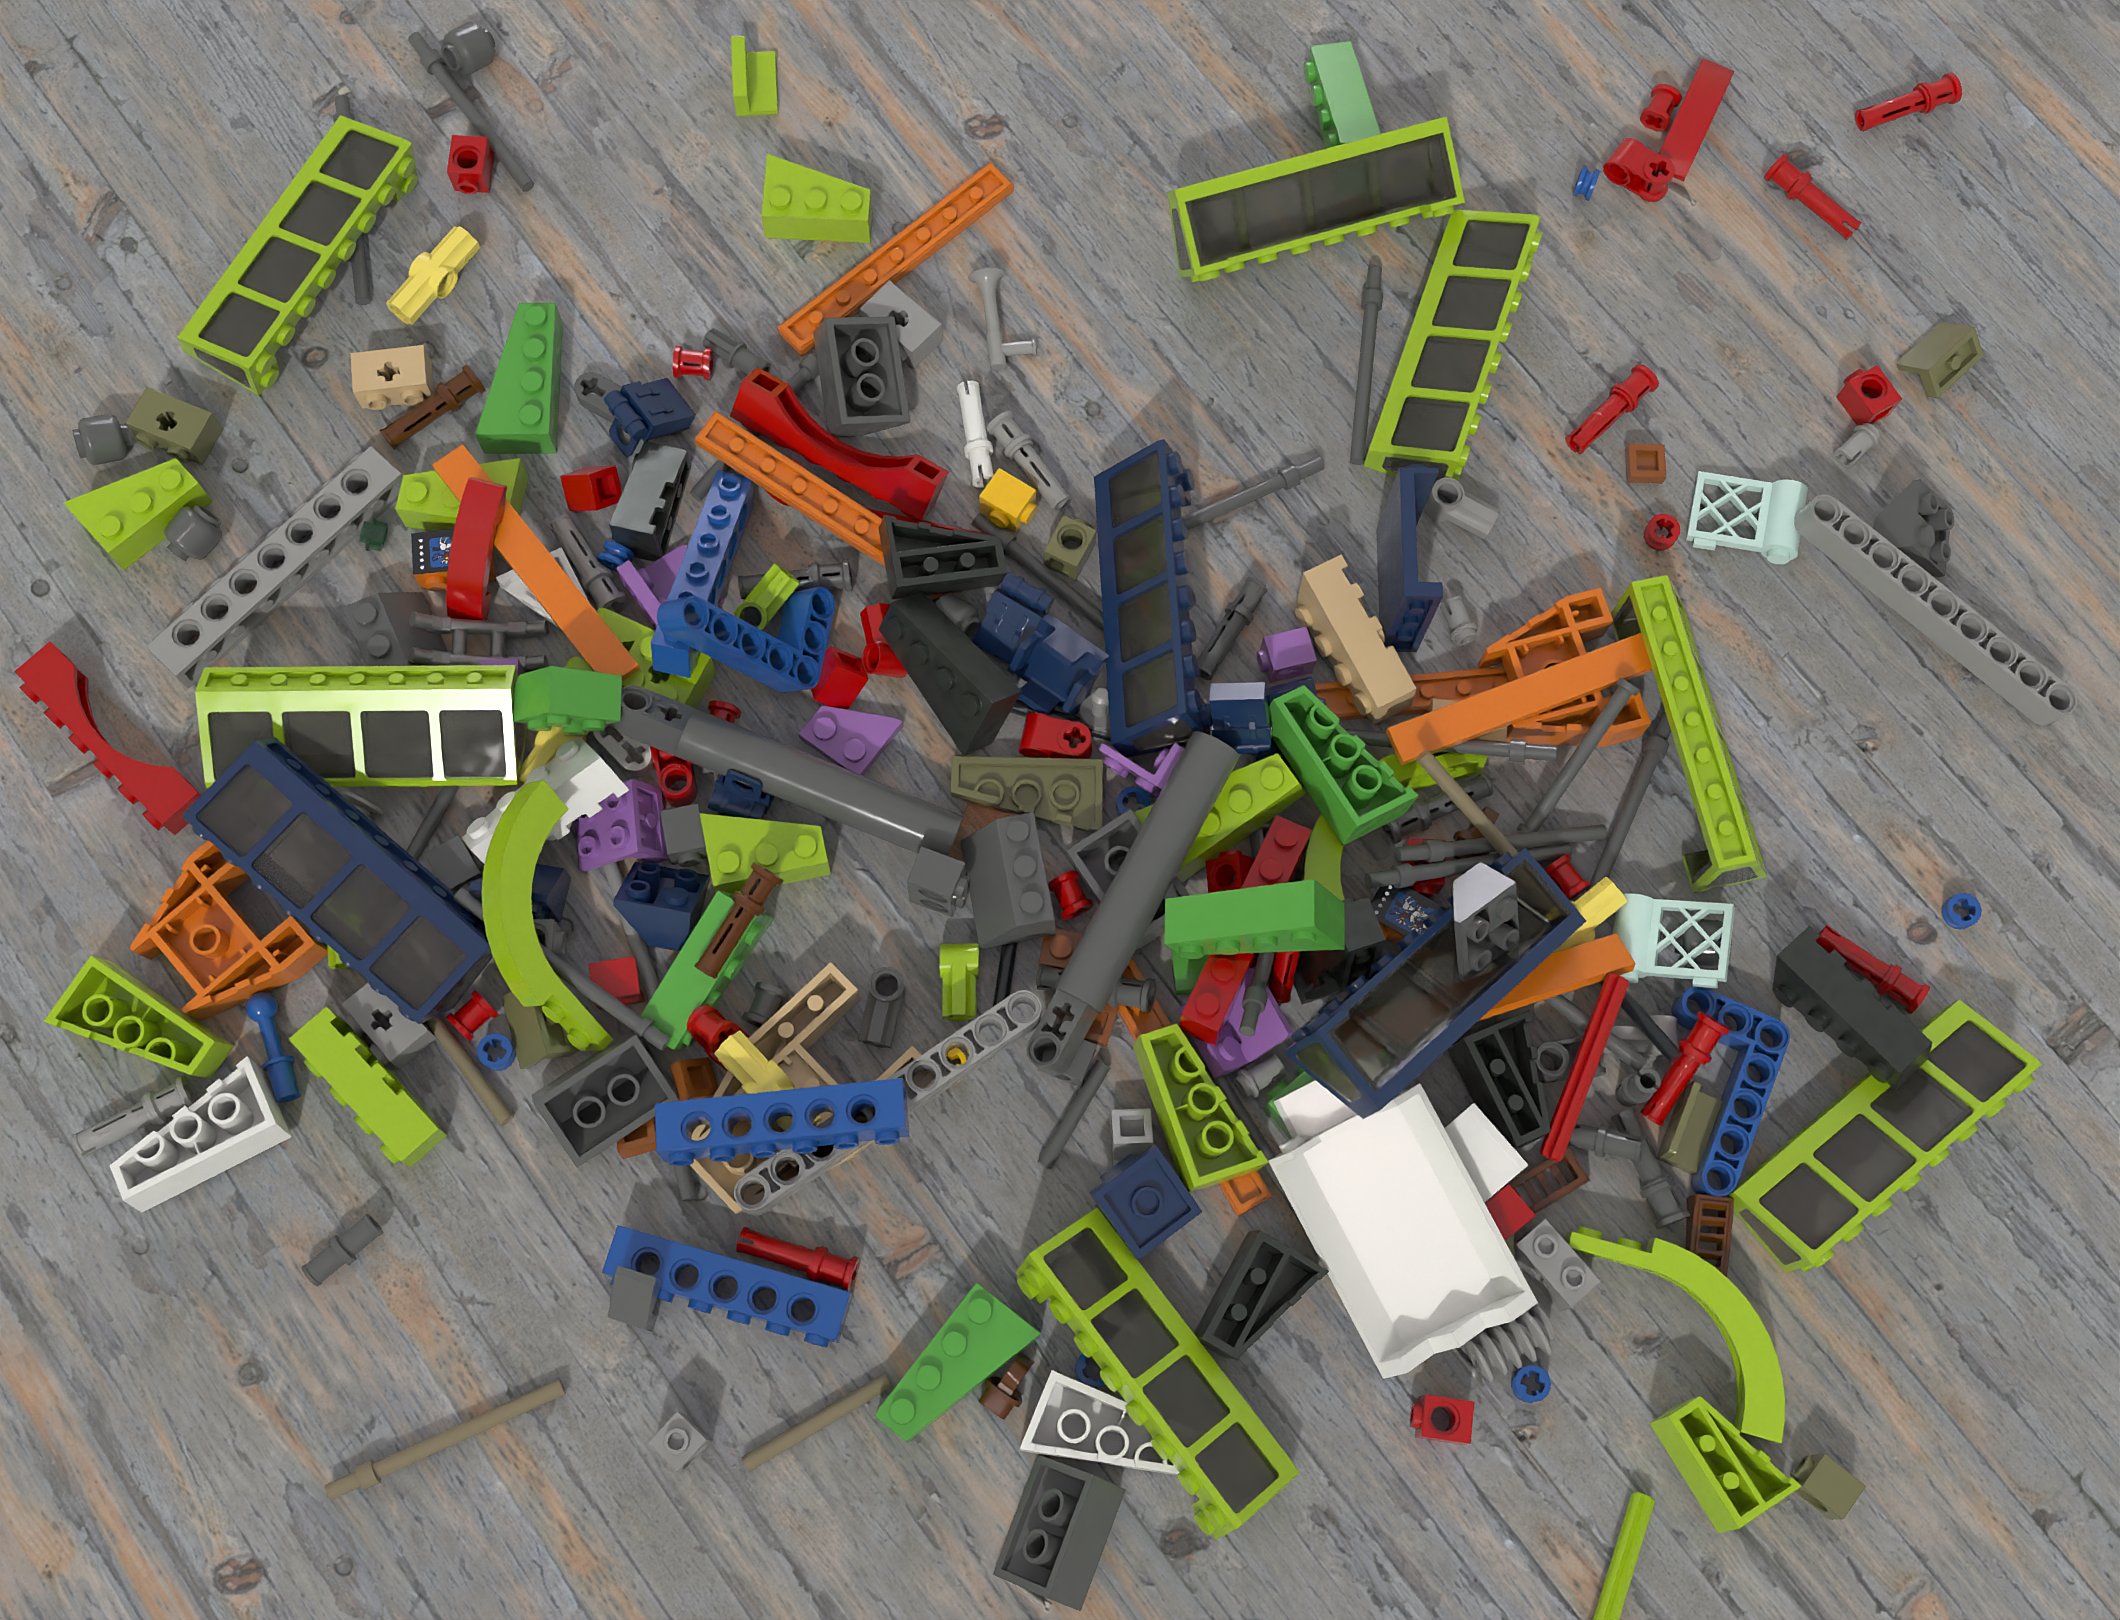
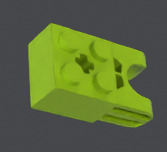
M602 607L597 610L599 616L640 667V670L622 682V688L629 685L640 686L695 709L697 708L716 674L710 656L700 652L691 678L653 670L651 641L655 631L609 609ZM576 656L569 659L565 665V668L593 671L584 659Z

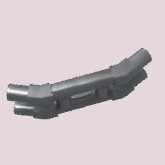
M412 612L410 615L409 625L411 627L425 629L427 632L450 635L452 633V653L412 647L408 654L409 662L426 666L480 665V660L518 658L526 673L548 667L546 655H508L505 657L506 637L520 639L530 638V636L548 635L549 628L546 620H508V622L455 619ZM467 634L490 636V656L467 654Z

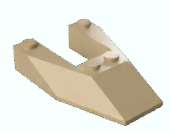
M830 962L748 1039L768 1061L772 1059L795 1084L794 1089L839 1085L806 1050L861 1000L858 989ZM911 1046L875 1081L886 1080L920 1057L921 1054ZM922 1070L914 1076L913 1083L917 1087L928 1088L934 1083L936 1077L932 1072ZM727 1071L713 1097L742 1095L746 1093L741 1088L742 1084L738 1079ZM830 1112L819 1114L822 1120L817 1126L834 1114ZM855 1116L856 1122L868 1123L865 1117ZM747 1120L738 1122L734 1126L732 1134L734 1136L747 1134L752 1122ZM777 1121L774 1123V1126H773V1130H774V1131H776V1132H784V1131H785V1130L777 1123ZM700 1125L695 1128L692 1140L699 1141L706 1138L710 1132V1126ZM875 1140L870 1141L834 1167L854 1158ZM834 1144L817 1146V1151L812 1152V1154L819 1158L827 1157L832 1153ZM751 1153L736 1154L734 1160L726 1162H714L710 1160V1157L694 1159V1163L690 1166L735 1214H738L743 1210L734 1198V1187L737 1181L770 1157L757 1158L751 1156ZM795 1162L782 1164L778 1170L779 1179L783 1181L795 1179L799 1173V1165ZM760 1185L748 1187L744 1193L745 1203L749 1205L760 1203L765 1195L764 1187Z

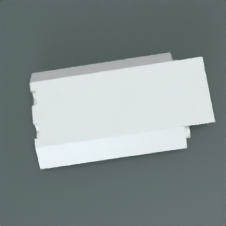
M1375 1054L1351 1062L1368 1084L1384 1071ZM1340 1068L1326 1074L1350 1095L1356 1096L1360 1093ZM1316 1080L1273 1101L1292 1139L1281 1144L1279 1148L1282 1153L1268 1162L1324 1268L1329 1271L1328 1275L1383 1379L1408 1373L1435 1353L1459 1348L1484 1329L1512 1322L1538 1303L1420 1083L1403 1089L1382 1110L1364 1119Z

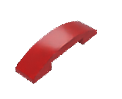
M1704 58L1658 153L1672 161L1675 166L1673 178L1683 182L1734 74L1733 70Z
M475 477L468 478L456 518L449 555L446 587L447 617L471 620H487L491 593L486 591L496 525L500 524L503 518L507 486Z

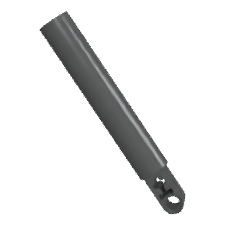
M629 685L621 690L620 722L612 723L615 730L620 734L723 776L726 775L728 770L743 774L762 783V791L917 854L922 846L948 856L964 816L643 687ZM735 780V781H738V782H740V783H743V784H745V785L750 786L749 784H747V783H745V782H743V781Z
M1194 731L1055 985L1054 989L1056 992L1027 1045L1029 1060L1045 1074L1051 1076L1060 1075L1070 1066L1097 1014H1102L1240 756L1232 747L1221 740L1203 732ZM1065 1015L1068 1017H1072L1074 1015V1018L1071 1022L1066 1020L1064 1022L1062 1021ZM1050 1046H1056L1057 1051L1054 1058L1050 1061L1042 1062L1044 1050Z

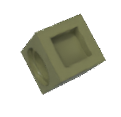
M1063 515L1044 550L1043 564L1049 569L1076 581L1095 547L1097 530L1093 529L1091 524L1081 518L1072 519ZM1067 541H1075L1080 544V547L1068 549L1063 544Z
M1826 1454L1803 1457L1792 1473L1796 1477L1795 1480L1802 1486L1794 1492L1829 1520L1844 1519L1866 1487V1485Z

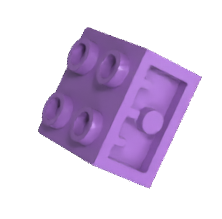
M684 544L644 569L641 568L637 571L629 560L617 567L624 587L655 630L658 625L657 610L663 602L667 601L687 550V546ZM722 594L717 607L724 603Z
M1103 743L1098 750L1105 757L1102 762L1107 765L1106 767L1123 778H1126L1130 773L1137 778L1135 783L1138 787L1145 790L1151 796L1158 798L1184 748L1174 743L1171 750L1165 747L1153 765L1157 769L1154 775Z
M634 779L623 781L629 791L619 798L612 793L599 802L602 805V810L590 818L584 814L575 819L579 870L587 872L630 857L654 863L668 860L660 811L663 810L661 787Z
M1255 966L1249 968L1216 1045L1213 1046L1192 1036L1214 1079L1246 1067L1293 1034L1268 986L1266 987V992L1268 993L1264 1012L1259 1015L1255 1034L1248 1037L1239 1032L1244 1012L1242 1000L1245 989L1251 985ZM1186 1004L1177 1009L1180 1015L1182 1014Z

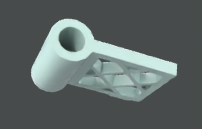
M1698 471L1686 540L1693 541L1692 547L1713 551L1716 545L1761 552L1773 564H1786L1798 556L1801 535L1796 530L1794 518L1806 506L1808 487L1795 480L1785 479L1771 483ZM1704 484L1719 486L1726 495L1711 503L1703 494ZM1746 490L1762 493L1760 503L1750 509L1738 497L1739 494ZM1731 500L1741 512V515L1727 523L1717 511V508ZM1700 503L1705 507L1701 511H1699ZM1758 512V518L1756 519L1753 515ZM1709 513L1720 526V528L1712 533L1696 530L1697 521ZM1747 520L1755 530L1754 540L1739 537L1732 528Z
M1623 894L1628 902L1615 912L1612 934H1618L1636 964L1632 972L1620 976L1626 978L1629 983H1638L1639 978L1646 976L1693 979V986L1718 988V981L1727 982L1735 911L1734 904L1653 899L1641 894ZM1663 910L1680 911L1687 921L1669 934L1662 926ZM1688 912H1698V913H1696L1694 916L1691 917ZM1709 913L1724 914L1723 927L1710 937L1698 925V922ZM1694 926L1705 941L1687 954L1676 942V939L1684 934L1688 928ZM1661 932H1662V933L1665 935L1666 938H1664V939L1660 942V935H1661ZM1721 938V946L1719 948L1715 942ZM1671 943L1683 956L1672 967L1657 966L1658 953ZM1711 946L1719 955L1718 970L1700 969L1693 959ZM1689 963L1694 969L1683 967Z

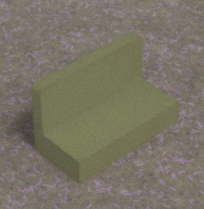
M1940 322L1900 358L1896 365L1898 370L1918 373L1926 396L1938 399L1977 363L1984 354L1975 327Z
M512 991L502 997L520 1069H529L544 1059L570 1057L579 1051L567 1039V1031L559 1023L553 1022L543 1013L542 1006L524 1007Z
M1695 1080L1687 1085L1677 1100L1657 1154L1658 1160L1691 1175L1698 1171L1723 1101L1700 1092L1702 1084Z

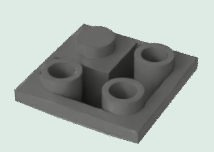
M1921 479L1913 480L1875 518L1874 530L1930 575L1935 577L1945 576L1946 563L1951 557L1949 535L1950 529L1954 526V514L1951 508Z
M1479 862L1453 881L1459 979L1463 982H1466L1476 973L1483 971L1492 961L1506 951L1511 950L1520 941L1516 882L1482 862Z

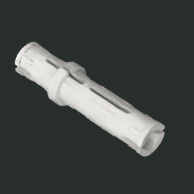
M967 381L968 392L965 389V383L961 382L957 386V393L959 395L967 443L964 447L966 458L970 461L972 485L977 488H984L983 477L988 484L994 476L990 457L993 453V447L987 439L979 391L980 386L976 381Z

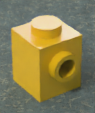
M1000 468L979 496V511L988 516V519L1000 529L1008 528L1017 533L1023 523L1028 525L1038 510L1036 505V489Z

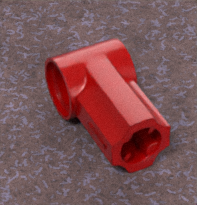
M878 603L873 606H866L860 612L867 644L862 655L864 671L867 674L896 678L905 677L908 674L878 630L890 604Z

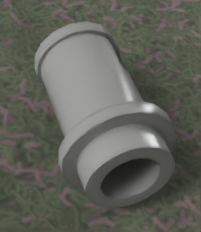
M1869 423L1856 426L1853 429V435L1834 452L1837 462L1843 467L1852 468L1869 449H1874L1878 446L1880 432Z
M1462 596L1448 598L1446 601L1449 605L1446 602H1442L1440 608L1452 631L1450 639L1456 641L1459 646L1473 642L1478 637L1476 633L1478 626L1472 623Z
M1272 1054L1269 1058L1247 1071L1241 1069L1238 1072V1076L1234 1078V1083L1239 1093L1245 1099L1250 1096L1256 1098L1259 1096L1260 1090L1285 1077L1286 1070L1280 1059L1275 1054Z

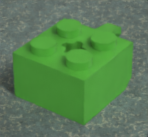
M549 666L520 674L514 686L513 722L527 723L528 730L551 731V727L563 728V734L586 735V730L604 731L605 725L620 722L622 675L558 666Z

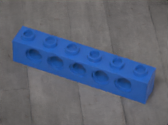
M717 470L667 601L697 596L715 606L718 605L754 508L753 481L745 476ZM657 625L651 641L653 670L691 678L700 651L665 634Z
M902 1078L655 1103L656 1152L664 1162L669 1161V1165L672 1166L691 1165L694 1163V1159L710 1157V1160L714 1162H726L734 1160L736 1154L751 1153V1156L757 1158L771 1157L776 1155V1150L792 1149L794 1153H811L817 1151V1146L833 1144L836 1149H851L859 1146V1142L875 1140V1143L879 1145H890L900 1142L901 1137H910L907 1093ZM861 1109H874L876 1111L875 1116L870 1122L862 1124L855 1121V1116ZM823 1112L834 1114V1119L829 1126L824 1128L814 1126V1121L819 1114ZM783 1116L793 1118L792 1125L788 1130L784 1132L773 1130L777 1119ZM744 1120L752 1122L747 1134L743 1136H734L732 1134L733 1128L738 1122ZM700 1125L710 1126V1132L706 1138L699 1141L692 1140V1133L695 1128Z
M617 1225L602 1273L612 1277L610 1285L613 1286L617 1266L641 1273L640 1266L642 1261L648 1256H658L660 1267L652 1276L663 1281L657 1297L659 1300L672 1303L674 1296L689 1300L688 1308L711 1314L713 1307L728 1311L726 1319L750 1325L751 1318L767 1323L765 1327L767 1331L783 1336H788L790 1330L806 1334L805 1342L827 1348L829 1341L839 1343L853 1297L851 1292ZM686 1267H696L699 1273L697 1282L689 1288L681 1287L679 1284L680 1272ZM725 1278H734L738 1285L735 1295L729 1299L719 1298L717 1286L720 1281ZM764 1289L774 1290L776 1293L774 1306L768 1310L757 1309L755 1304L757 1294ZM802 1300H810L815 1304L814 1316L805 1322L797 1321L794 1317L795 1306Z

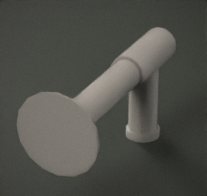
M982 268L970 273L968 279L972 283H976L981 290L987 327L986 336L990 367L992 370H1001L1006 368L1005 356L1036 355L1035 339H1031L1028 341L1003 343L997 308L996 287L997 282L1004 277L1005 273L999 268Z

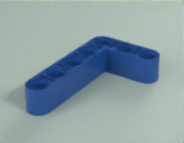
M822 586L793 592L785 602L777 638L697 596L663 602L657 610V622L665 634L778 692L786 693L812 689L818 684L834 616L835 601L831 591Z
M1691 987L1677 997L1672 1004V1016L1677 1018L1679 1025L1692 1030L1698 1021L1696 1015L1687 1008V999L1697 1002L1702 1012L1710 1015L1722 1024H1724V1015L1732 1017L1737 1024L1736 1031L1730 1030L1728 1035H1722L1718 1043L1737 1050L1738 1054L1722 1094L1721 1101L1723 1103L1698 1171L1692 1175L1691 1179L1692 1189L1695 1194L1724 1197L1737 1186L1787 1050L1790 1033L1783 1022L1705 987ZM1760 1031L1770 1034L1773 1039V1047H1767L1760 1039ZM1748 1065L1753 1066L1760 1073L1759 1083L1749 1078L1747 1074ZM1735 1100L1742 1102L1747 1108L1746 1118L1740 1117L1735 1112ZM1721 1136H1726L1732 1140L1734 1144L1733 1154L1723 1150L1720 1143ZM1709 1171L1719 1176L1721 1180L1720 1190H1715L1709 1185L1707 1181V1173Z

